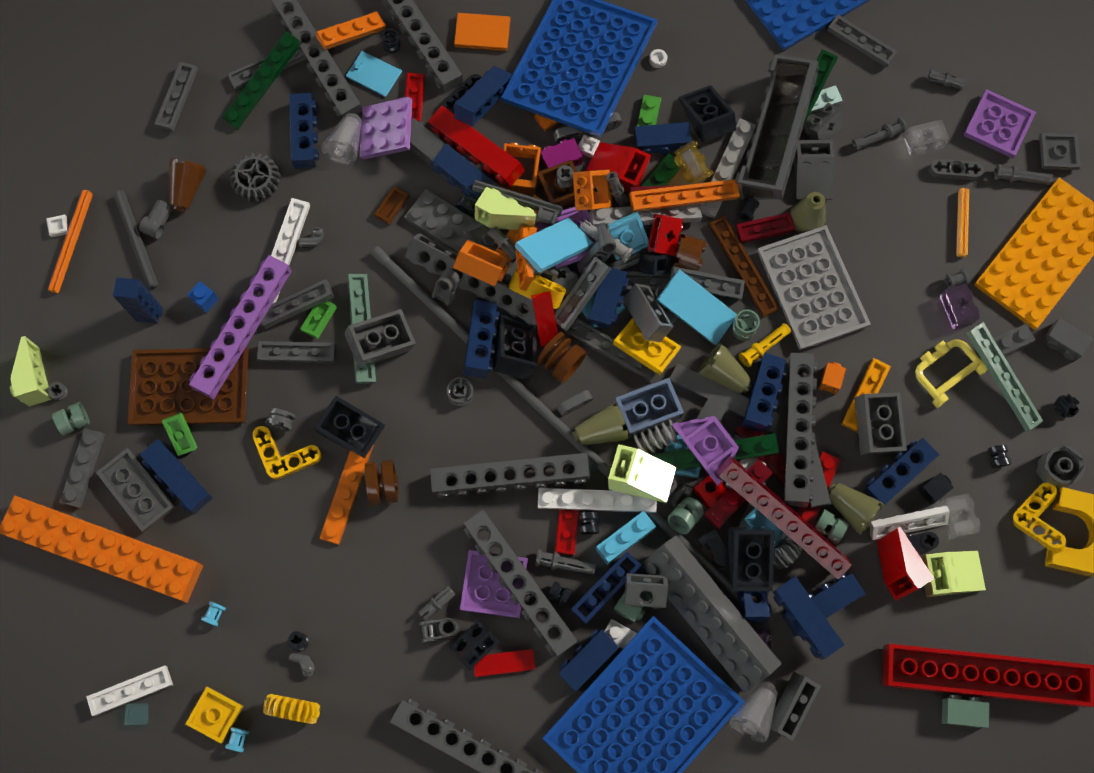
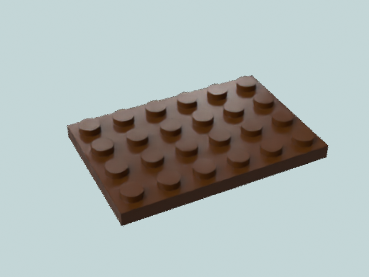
M247 347L244 349L214 400L195 391L189 385L192 374L198 371L202 358L207 356L211 350L210 348L132 350L128 425H163V419L181 412L187 425L246 423L249 349ZM224 355L218 356L216 362L222 361ZM214 372L207 373L206 378H211Z

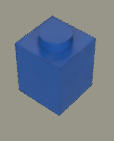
M201 281L187 294L190 300L205 313L219 300L216 294Z

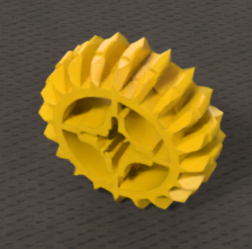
M274 694L267 695L263 706L265 715L309 724L316 723L320 714V705L318 703Z

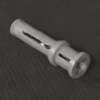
M585 220L580 229L596 242L599 241L600 237L597 227ZM614 239L616 249L612 254L622 259V262L625 263L630 258L634 249L626 247L620 243L619 239Z

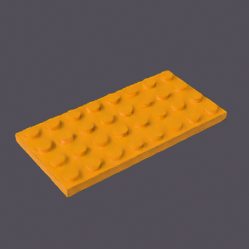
M1058 178L975 282L974 286L1036 330L1094 256V202L1067 182Z

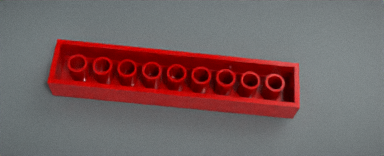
M899 644L883 645V687L1083 708L1094 707V665Z

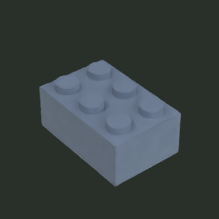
M670 378L618 396L614 401L622 413L625 421L624 430L628 431L629 438L634 437V434H641V431L647 432L648 428L651 430L655 429V425L660 427L662 422L668 424L669 419L672 422L682 419L684 414Z

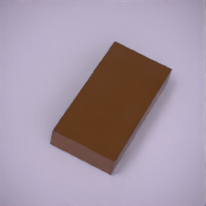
M393 186L373 214L374 217L390 226L409 199V194Z

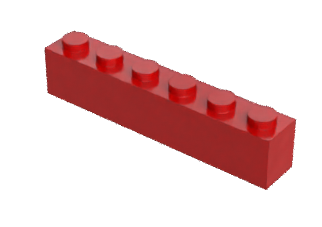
M443 105L428 120L432 127L430 129L432 132H435L438 136L441 135L443 140L451 146H456V150L463 156L465 154L468 155L472 163L483 166L482 169L488 175H491V173L495 175V179L502 185L505 183L511 187L525 171L521 162L470 125L455 119L454 114Z

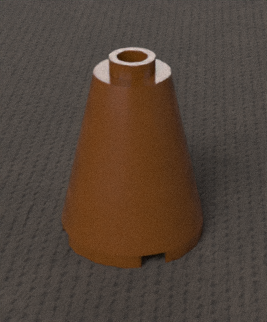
M171 158L169 161L170 205L173 206V210L184 212V209H189L207 172V168L186 160L178 163L179 159Z

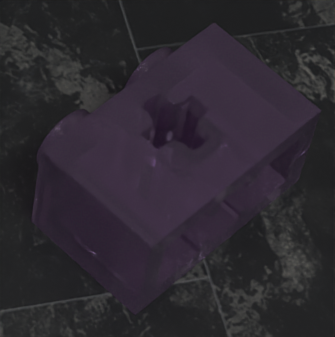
M967 284L945 289L940 295L953 330L972 325L980 318L979 309L973 302V294L968 289Z

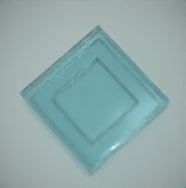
M126 704L125 725H147L148 704Z

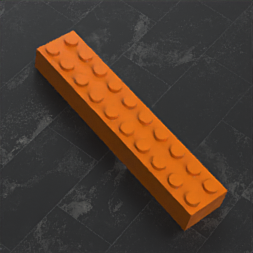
M15 495L0 525V534L186 603L189 601L204 566L196 561Z

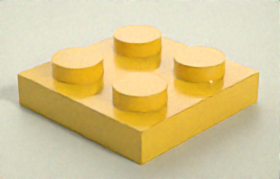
M206 687L186 725L223 744L243 705L210 687Z

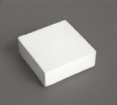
M584 134L578 145L581 154L592 158L600 141Z
M65 214L46 219L51 238L67 234L69 226Z

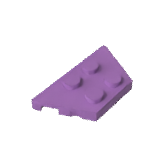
M715 416L672 424L673 428L716 485L719 486L723 479L719 477L717 469L730 456L734 458L739 449L731 436Z

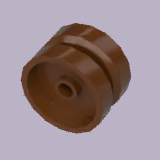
M393 459L382 461L381 473L376 462L365 463V483L369 505H381L382 492H384V497L388 504L398 503L399 484Z

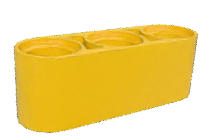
M517 268L515 269L509 283V288L512 291L532 299L531 295L550 291L553 308H559L566 293V289L563 286L533 273L534 278L527 291L520 290Z

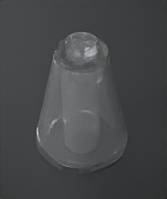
M346 114L321 145L322 152L324 154L327 153L330 156V160L335 163L349 165L350 162L354 163L357 159L362 120L357 114Z
M769 682L759 683L731 717L730 726L743 736L745 733L751 735L750 739L753 741L765 743L769 738L778 694L775 689L776 687Z

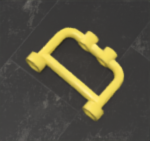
M959 339L951 340L948 343L940 342L935 346L937 351L933 354L929 351L920 358L922 362L916 367V378L933 397L934 401L932 403L936 408L949 399L945 392L975 370L981 376L988 371L984 362L971 347ZM960 347L973 362L935 389L923 375V370L948 353L952 348Z

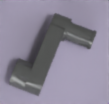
M603 222L597 225L600 239L578 262L577 268L580 276H582L594 257L605 262L616 249V243L613 235L610 233L608 223L605 224Z

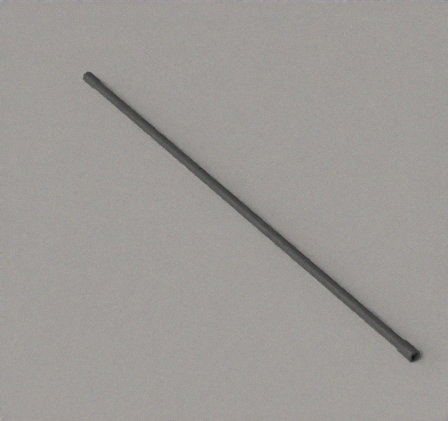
M379 246L375 247L371 255L394 274L467 344L469 333L394 263ZM490 355V361H493L492 355ZM498 373L581 453H587L588 457L598 466V469L607 478L609 477L611 467L587 445L581 446L579 442L575 443L573 431L516 377ZM657 511L656 513H646L671 539L677 536L703 569L738 602L737 591H732L731 581L680 533L672 529L669 523Z

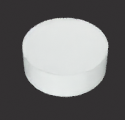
M661 49L653 50L649 56L650 65L654 68L665 66L667 54Z

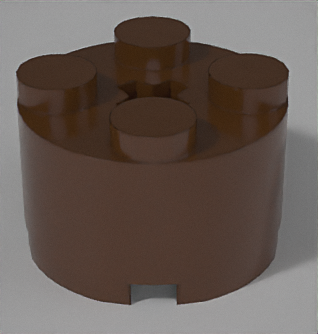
M680 234L678 239L680 244L677 246L675 256L671 258L670 266L694 271L700 270L703 259H700L701 253H704L707 242Z

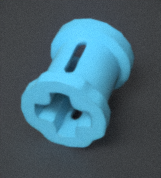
M209 601L208 604L210 606L201 620L218 627L220 615L226 608Z
M231 727V737L225 748L243 752L244 740L249 731Z

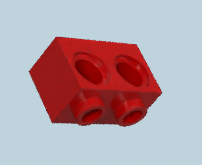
M709 475L694 487L693 493L709 510L727 490L723 486V481L717 486ZM711 484L715 491L713 493L707 492L705 485Z

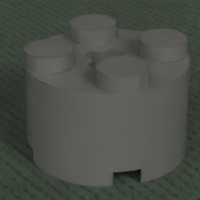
M1060 446L1051 449L1040 457L1036 473L1044 483L1048 482L1055 485L1056 489H1060L1080 480L1085 472V466H1083L1082 455L1076 449L1070 446Z

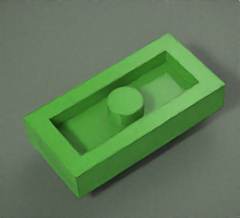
M644 94L637 126L656 125L661 103L660 97Z
M325 301L314 306L300 330L318 339L335 312L336 305Z
M182 412L162 420L178 456L198 448Z

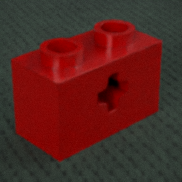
M654 214L647 251L675 256L677 246L679 245V234L683 228V219Z

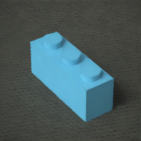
M643 511L596 547V551L608 566L654 531L656 526Z

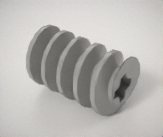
M669 419L668 426L662 422V429L655 425V432L648 428V435L641 431V438L634 434L638 448L649 454V450L652 453L656 452V446L662 450L664 448L663 443L669 447L671 445L670 440L673 443H677V432L672 426V421Z

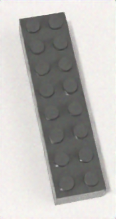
M677 536L663 544L641 564L649 575L667 576V598L744 693L768 677L782 664Z

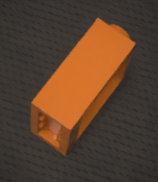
M504 143V151L511 156L535 159L532 181L517 179L511 187L505 183L504 185L499 183V186L520 194L535 195L541 148L535 145L523 146L517 143Z
M610 170L573 172L576 211L612 207V195L610 194V186L606 179V175L610 173Z
M467 240L459 251L453 268L492 286H496L498 281L502 282L510 265L507 264L509 257L471 240Z

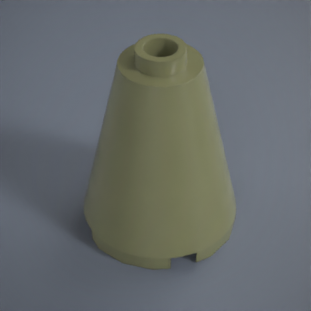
M812 192L791 208L790 214L796 232L802 234L824 226L826 206L825 198L821 193Z
M720 343L710 352L711 355L703 361L698 369V374L736 393H746L752 386L750 383L751 378L728 349Z
M616 403L609 405L574 427L575 431L572 432L575 443L579 442L581 446L625 441L629 438L628 431H623L625 421Z
M841 483L833 484L828 489L831 503L859 535L869 527L871 521L877 517L876 512L882 510L884 506L881 501Z

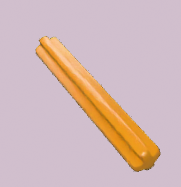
M960 188L958 191L957 257L964 258L968 255V188Z

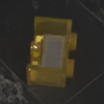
M693 140L674 152L676 155L674 160L679 167H683L685 180L688 183L697 184L714 174V172L708 169L704 162L706 158L698 151L696 147L698 145L697 141Z

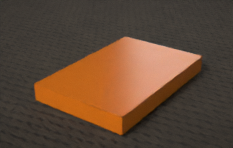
M458 13L454 46L458 48L508 51L511 17Z

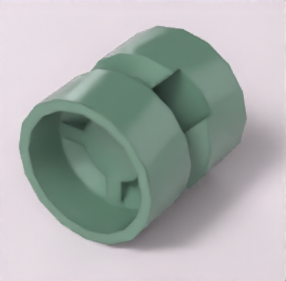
M749 309L740 311L736 315L731 327L733 336L741 341L751 339L760 324L758 315Z
M80 402L68 406L67 410L61 409L52 413L54 423L63 436L73 432L75 427L80 429L90 424L89 417Z
M686 497L669 515L668 523L676 532L688 534L695 523L703 516L704 509L696 499Z
M824 509L817 518L813 528L821 535H825L828 541L837 545L845 534L849 523L841 518L835 519L834 514Z

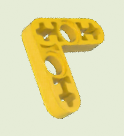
M259 426L253 431L254 442L266 472L272 479L284 478L321 460L322 453L315 445H309L281 457L268 428ZM261 431L264 434L267 433L264 435L267 444H264L261 438H257L260 436ZM267 448L274 449V455L270 458L264 456V451ZM311 450H313L314 453L317 452L315 454L314 459H312L311 457L305 458V460L307 461L306 463H304L302 457L300 456L301 454H303L304 457L309 456ZM298 458L300 461L297 467H290V459ZM284 461H285L286 467L288 468L287 471L285 470V468H281V467L284 466V465L282 464V462H284ZM274 466L281 468L278 470L279 474L277 475L274 472L271 473L274 470Z
M1046 482L1042 483L1013 515V523L1016 528L1050 551L1058 553L1066 547L1065 536L1038 518L1057 496L1056 486ZM1051 490V494L1047 493V494L1044 496V491L1047 492V491ZM1032 502H1037L1041 507L1033 510L1029 505ZM1026 517V522H1019V518ZM1036 527H1042L1045 533L1037 535L1033 530ZM1053 540H1054V541L1060 540V544L1057 543V544L1053 545L1052 543H1053Z

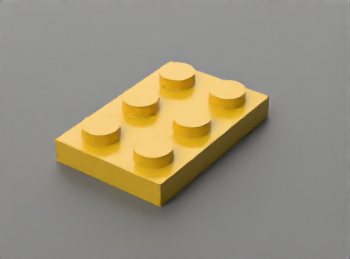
M634 318L630 320L613 342V345L658 375L663 373L681 349L680 345L666 336L660 343L647 341L643 337L640 328L634 322Z

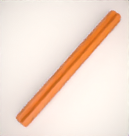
M82 190L48 287V290L52 293H59L93 196L88 190Z

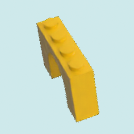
M1062 487L1057 490V496L1053 502V510L1080 517L1087 525L1089 539L1082 549L1065 547L1063 551L1058 553L1047 549L1045 566L1094 577V494Z

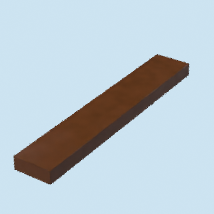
M724 215L708 224L710 230L738 278L745 280L744 288L762 319L779 311L780 308L726 216Z

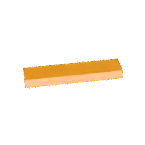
M873 358L854 397L863 394L879 393L891 366ZM853 398L841 425L858 433L855 399Z

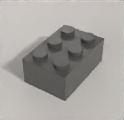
M401 309L349 325L344 333L358 368L411 351L416 344Z
M901 393L863 394L854 397L860 455L907 451Z

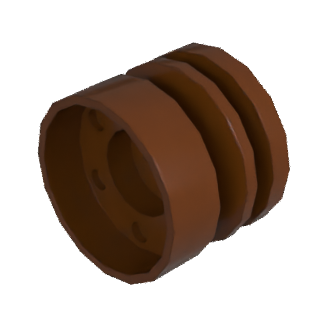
M562 332L558 333L545 345L537 359V364L539 366L545 365V371L555 367L552 376L560 383H565L582 364L587 352L579 345H574L569 349L572 340L570 338L565 340L566 335Z

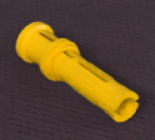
M782 324L759 343H753L751 348L744 353L741 352L739 359L746 367H751L755 360L762 358L764 352L790 334V328L787 324Z

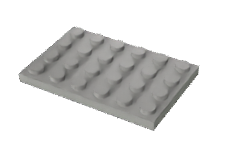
M827 225L758 248L757 253L800 351L859 331L871 325Z

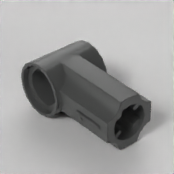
M157 200L149 216L142 219L139 231L159 239L164 232V224L173 210L172 206L162 200Z

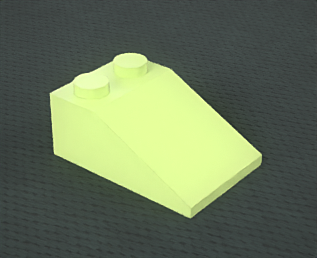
M23 336L19 343L10 378L12 384L10 391L13 397H16L28 406H33L52 400L47 392L49 386L40 349L26 336Z

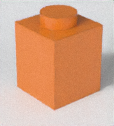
M827 363L823 369L818 389L837 394L841 389L846 368L842 367L839 363Z

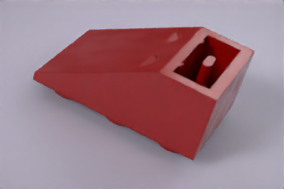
M600 142L586 171L610 170V172H615L620 183L623 184L624 191L629 192L630 187H639L649 166L651 155L633 147Z
M901 527L876 541L884 583L896 601L918 590L934 579Z

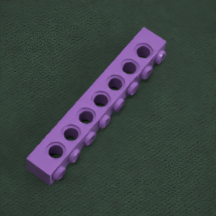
M270 255L261 262L259 272L252 277L248 290L242 293L240 303L232 309L230 319L221 327L219 337L212 342L211 350L207 356L202 358L198 371L192 374L189 385L195 391L213 400L215 399L290 276L292 270L288 264ZM273 276L271 280L265 281L266 277ZM259 291L264 292L260 297H256ZM249 307H254L252 312L246 313ZM239 323H244L242 328L236 329ZM234 339L231 345H226L228 340ZM224 355L222 361L216 362L218 356ZM214 372L211 378H206L207 373Z

